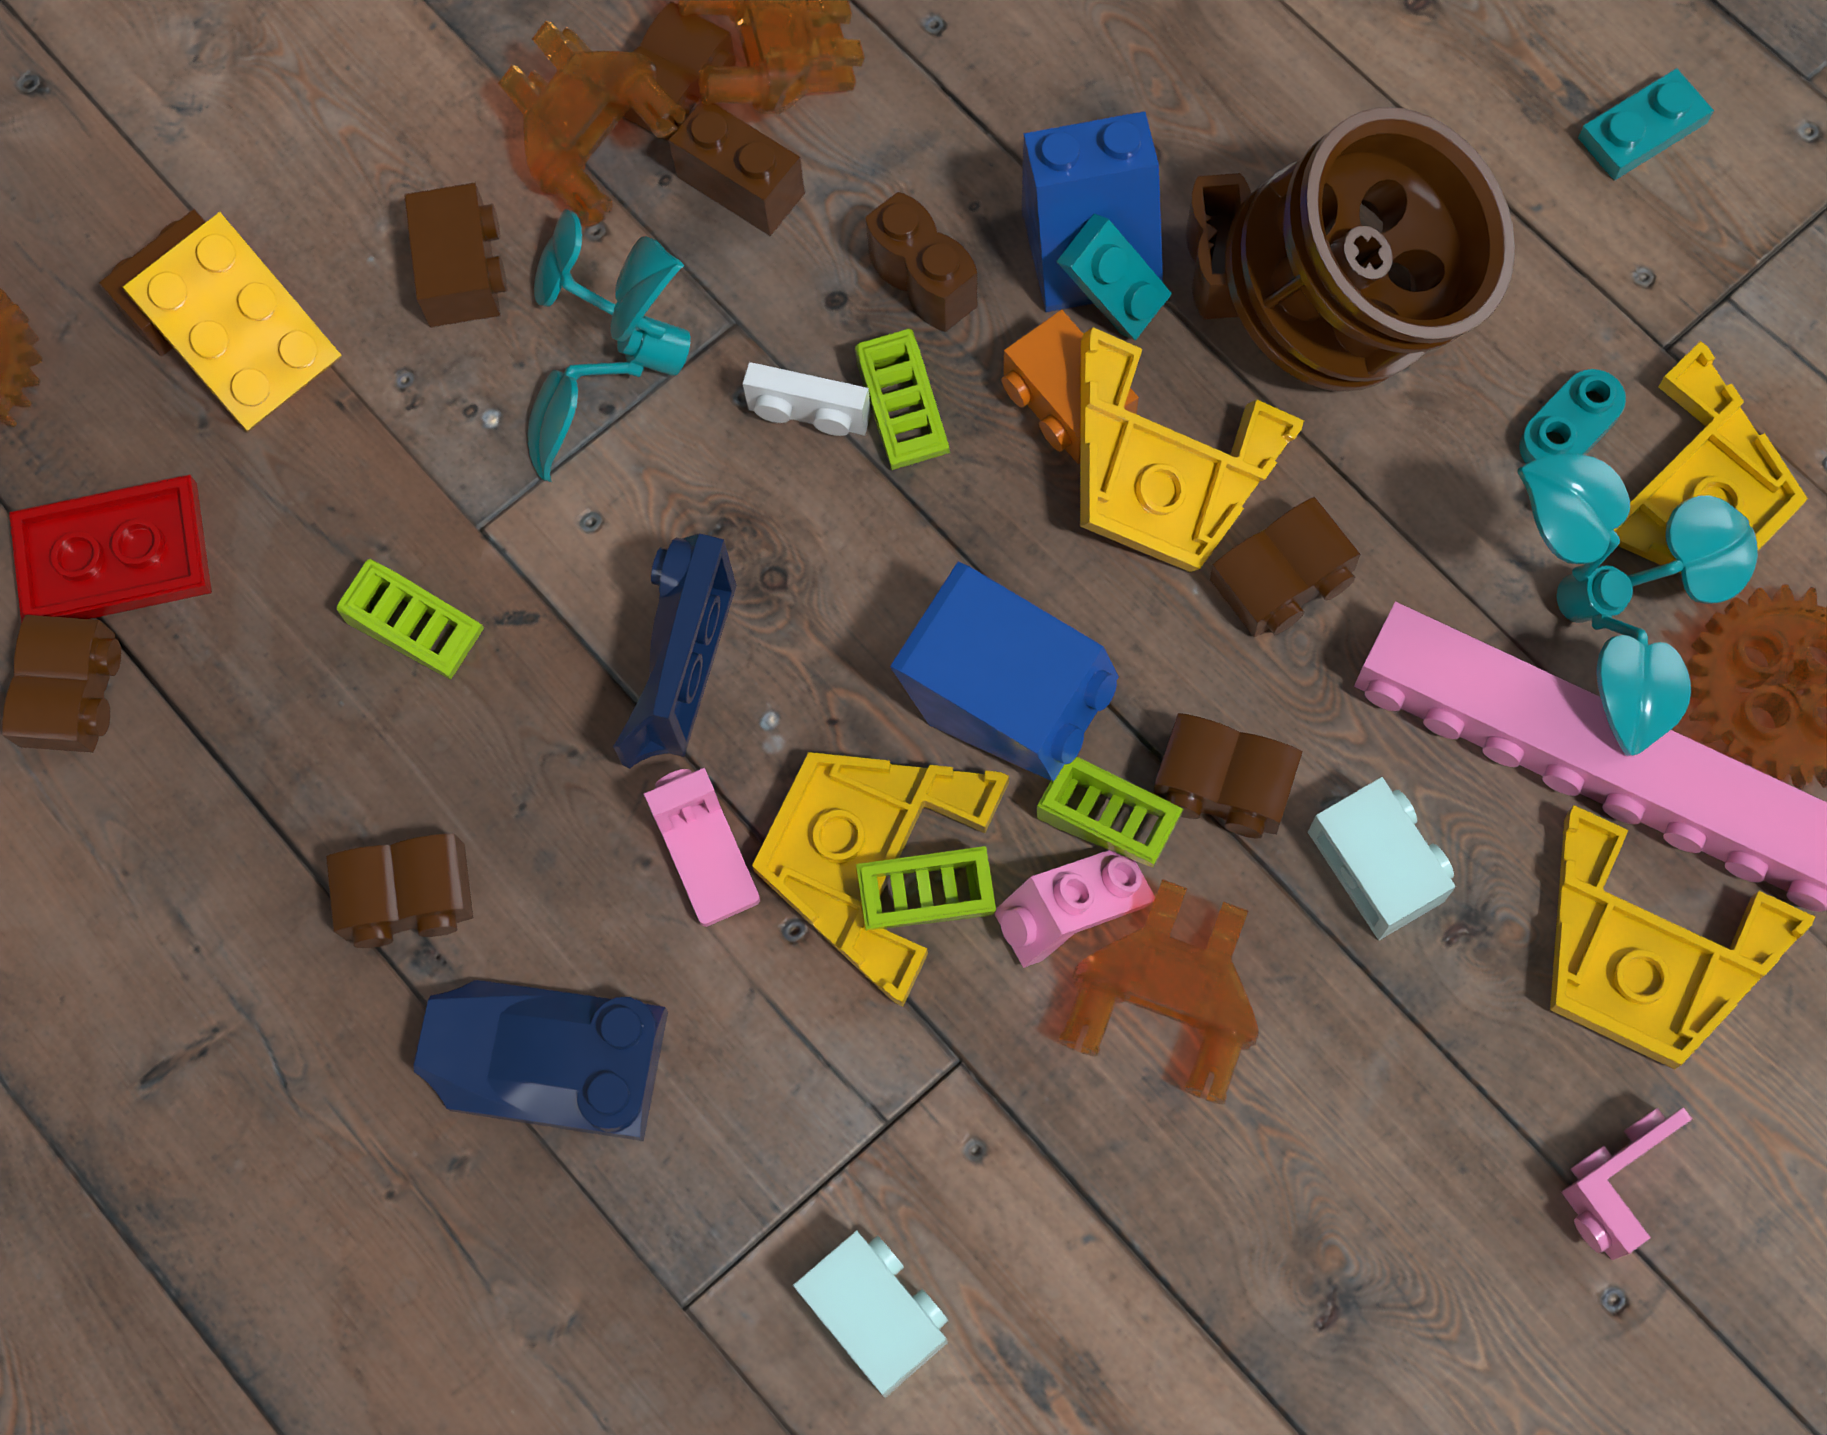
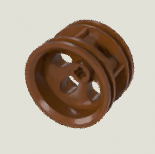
M1374 108L1354 114L1339 123L1329 133L1315 142L1300 160L1279 170L1245 199L1235 214L1229 229L1225 252L1227 283L1236 312L1252 340L1272 362L1288 374L1307 384L1333 391H1356L1384 382L1415 363L1425 352L1440 348L1483 323L1496 310L1508 289L1514 267L1515 237L1508 204L1495 176L1478 152L1465 139L1442 122L1425 114L1403 108ZM1361 204L1383 222L1382 233L1372 227L1362 226L1359 215ZM1392 262L1401 264L1408 269L1411 291L1396 286L1388 277V271L1391 268Z

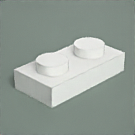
M749 362L743 381L748 410L755 411L758 416L771 422L785 423L792 419L813 424L818 430L830 435L844 436L850 432L865 436L871 416L868 388Z

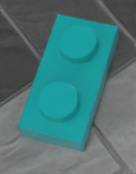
M1676 68L1583 125L1578 139L1615 181L1706 125L1714 110Z
M1097 214L1092 215L1056 261L1118 332L1135 341L1172 294L1108 218Z

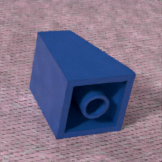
M1145 111L1024 133L1022 213L1045 312L1094 304L1056 262L1093 214L1108 218L1163 282L1159 163Z
M961 562L956 563L890 665V668L929 726L1054 782L1064 764H1070L1079 754L1083 745L1085 731L1096 713L1104 710L1111 702L1116 691L1117 679L1119 678L1104 646Z

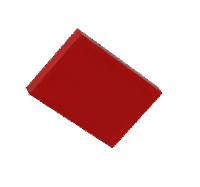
M191 475L9 512L21 624L25 615L92 619L212 593L197 482Z

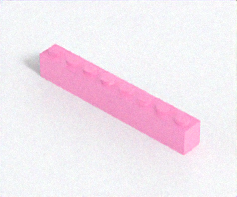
M1395 601L1354 687L1365 692V696L1370 702L1389 711H1399L1400 709L1423 719L1424 725L1429 730L1449 739L1461 737L1483 747V753L1501 765L1508 767H1518L1521 765L1543 776L1542 780L1547 786L1560 793L1576 796L1580 793L1603 804V810L1608 815L1628 824H1639L1641 822L1664 833V839L1680 850L1690 853H1700L1702 851L1725 862V868L1741 879L1751 882L1765 881L1786 891L1787 898L1802 908L1816 912L1827 910V802L1673 730H1670L1640 754L1626 756L1610 728L1600 696Z

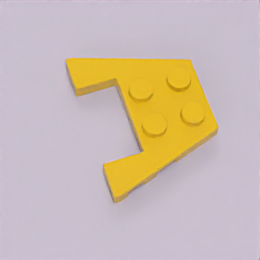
M1092 327L1084 332L1081 340L1080 527L1185 571L1193 572L1201 569L1244 508L1242 506L1259 482L1265 480L1277 464L1275 460L1288 442L1294 440L1299 434L1304 420L1256 399L1245 406L1233 448L1229 455L1124 409V405L1142 353V348Z
M1702 341L1664 376L1658 387L1706 427L1630 502V512L1623 524L1614 529L1620 538L1619 547L1660 565L1676 560L1666 542V526L1672 511L1681 502L1689 498L1710 495L1732 505L1749 520V525L1755 532L1758 551L1808 500L1766 434L1759 435L1741 409L1744 403L1743 399L1732 383L1726 386L1712 364L1715 360L1714 355Z
M808 752L752 864L753 870L894 1003L903 1007L925 962L928 949L885 929L865 931L856 864L899 858L922 809L925 807L986 833L1009 784V776L996 771L985 770V774L953 771V767L929 765L928 768L891 764L890 760ZM890 876L877 877L880 897Z
M1573 805L1564 819L1550 1010L1675 1070L1693 1054L1733 1011L1739 1001L1774 967L1780 960V957L1812 926L1815 916L1758 891L1749 900L1730 948H1725L1604 891L1605 883L1629 830Z

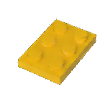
M221 212L214 215L123 286L128 296L247 433L337 362L342 356Z

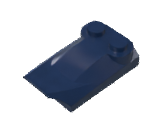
M700 533L685 538L676 537L672 540L669 548L660 547L656 553L651 571V583L659 586L660 596L651 637L650 677L631 716L613 746L621 764L629 769L640 761L656 755L673 754L681 757L685 756L737 586L724 539Z
M473 980L457 989L429 997L414 1061V1073L424 1079L435 1090L446 1108L452 1112L644 1141L668 1011L663 1006L644 1004L631 997L609 999Z

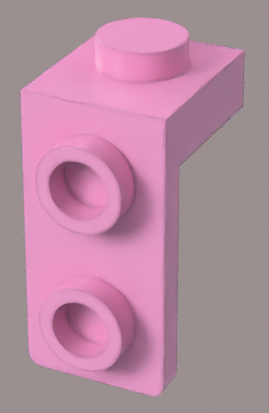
M705 768L693 773L690 769H681L659 779L655 784L656 789L646 792L644 795L663 835L700 924L707 927L758 905L760 896L727 823Z
M1108 850L1031 876L996 908L994 914L1001 925L1006 941L1012 946L1022 967L1025 968L1043 961L1077 932L1146 908L1155 900V895L1135 860Z
M1658 1108L1654 1109L1624 1130L1632 1141L1612 1156L1605 1146H1602L1571 1168V1171L1578 1180L1561 1191V1193L1578 1214V1217L1574 1219L1578 1232L1597 1253L1605 1251L1609 1258L1614 1260L1631 1253L1650 1239V1236L1607 1179L1692 1120L1685 1108L1666 1118Z

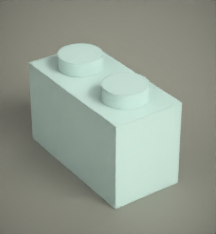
M1383 777L1317 814L1308 830V834L1378 941L1444 903L1456 887L1451 880L1454 877V871L1447 856L1436 844L1428 846L1414 825L1417 823V815L1412 804L1400 790L1396 789L1392 792Z
M855 1231L793 1286L886 1398L948 1343L947 1338L939 1329L949 1320L923 1289L918 1291L913 1297L895 1277L904 1266L879 1236H876L871 1242L867 1243L859 1232Z

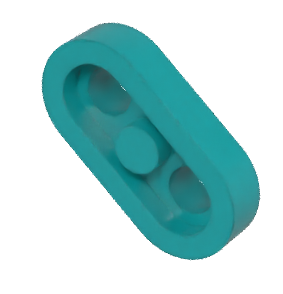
M1587 369L1573 375L1528 422L1519 443L1520 454L1525 464L1557 454L1586 455L1616 424L1624 410L1626 394L1619 380L1612 374L1598 369ZM1593 391L1600 394L1604 402L1596 403L1591 401L1587 397L1586 392ZM1546 433H1559L1564 438L1565 443L1555 444L1547 438Z

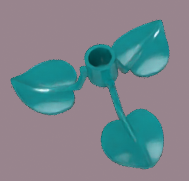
M564 209L561 213L553 236L547 242L540 257L534 280L536 302L540 306L550 307L557 299L563 287L570 293L612 315L611 336L617 340V350L626 355L627 361L569 365L564 374L561 371L553 370L543 383L530 414L528 448L536 472L541 479L551 483L550 470L552 463L575 415L578 402V378L589 375L630 374L640 377L644 367L670 376H676L682 370L687 360L691 343L688 330L645 316L651 305L676 273L684 267V264L668 253L657 240L647 236L639 238L629 252L618 276L615 288L617 303L614 304L576 283L570 273L581 251L582 228L577 214L568 209Z
M1557 454L1529 462L1521 466L1517 472L1527 490L1534 521L1540 536L1550 551L1560 560L1569 564H1584L1574 567L1572 574L1564 577L1558 586L1557 604L1561 613L1568 620L1575 623L1592 621V627L1595 630L1606 628L1622 634L1611 637L1604 643L1597 661V684L1607 721L1619 746L1626 756L1638 755L1673 729L1682 719L1690 703L1691 681L1688 669L1676 649L1663 642L1648 644V636L1644 629L1616 620L1612 616L1620 614L1627 607L1632 598L1633 586L1680 571L1685 591L1695 602L1713 604L1733 598L1748 584L1755 570L1758 557L1755 532L1750 527L1749 520L1726 501L1710 495L1689 498L1681 502L1672 511L1666 526V542L1676 560L1626 575L1613 566H1600L1620 544V538L1614 529L1623 524L1630 512V499L1626 487L1614 469L1597 458L1581 454Z

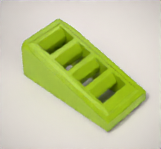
M906 329L857 344L855 346L857 367L864 387L869 390L870 406L891 470L949 454L950 447L913 330ZM909 380L913 382L914 386L882 394V388ZM916 404L921 405L922 410L890 419L888 414L889 412ZM928 426L930 434L897 443L895 435Z
M368 559L364 563L337 605V611L348 625L450 680L484 629L482 624L372 559ZM403 599L409 604L394 627H391L387 622ZM425 612L431 614L432 617L417 640L414 641L409 638ZM448 623L455 627L440 653L436 654L430 649Z
M1076 757L1070 764H1064L1054 782L1050 781L1037 805V819L1061 831L1154 868L1183 813V808L1079 757ZM1079 785L1086 788L1087 791L1077 810H1074L1066 805L1076 786ZM1101 794L1111 799L1099 821H1096L1088 816ZM1124 803L1134 807L1120 833L1110 827ZM1146 813L1157 816L1158 819L1145 844L1134 840L1133 837Z
M986 846L856 864L865 931L991 916L996 912ZM966 868L970 901L959 902L954 869ZM940 870L945 904L934 906L929 871ZM915 873L920 908L908 910L903 874ZM890 876L895 912L882 913L877 877Z

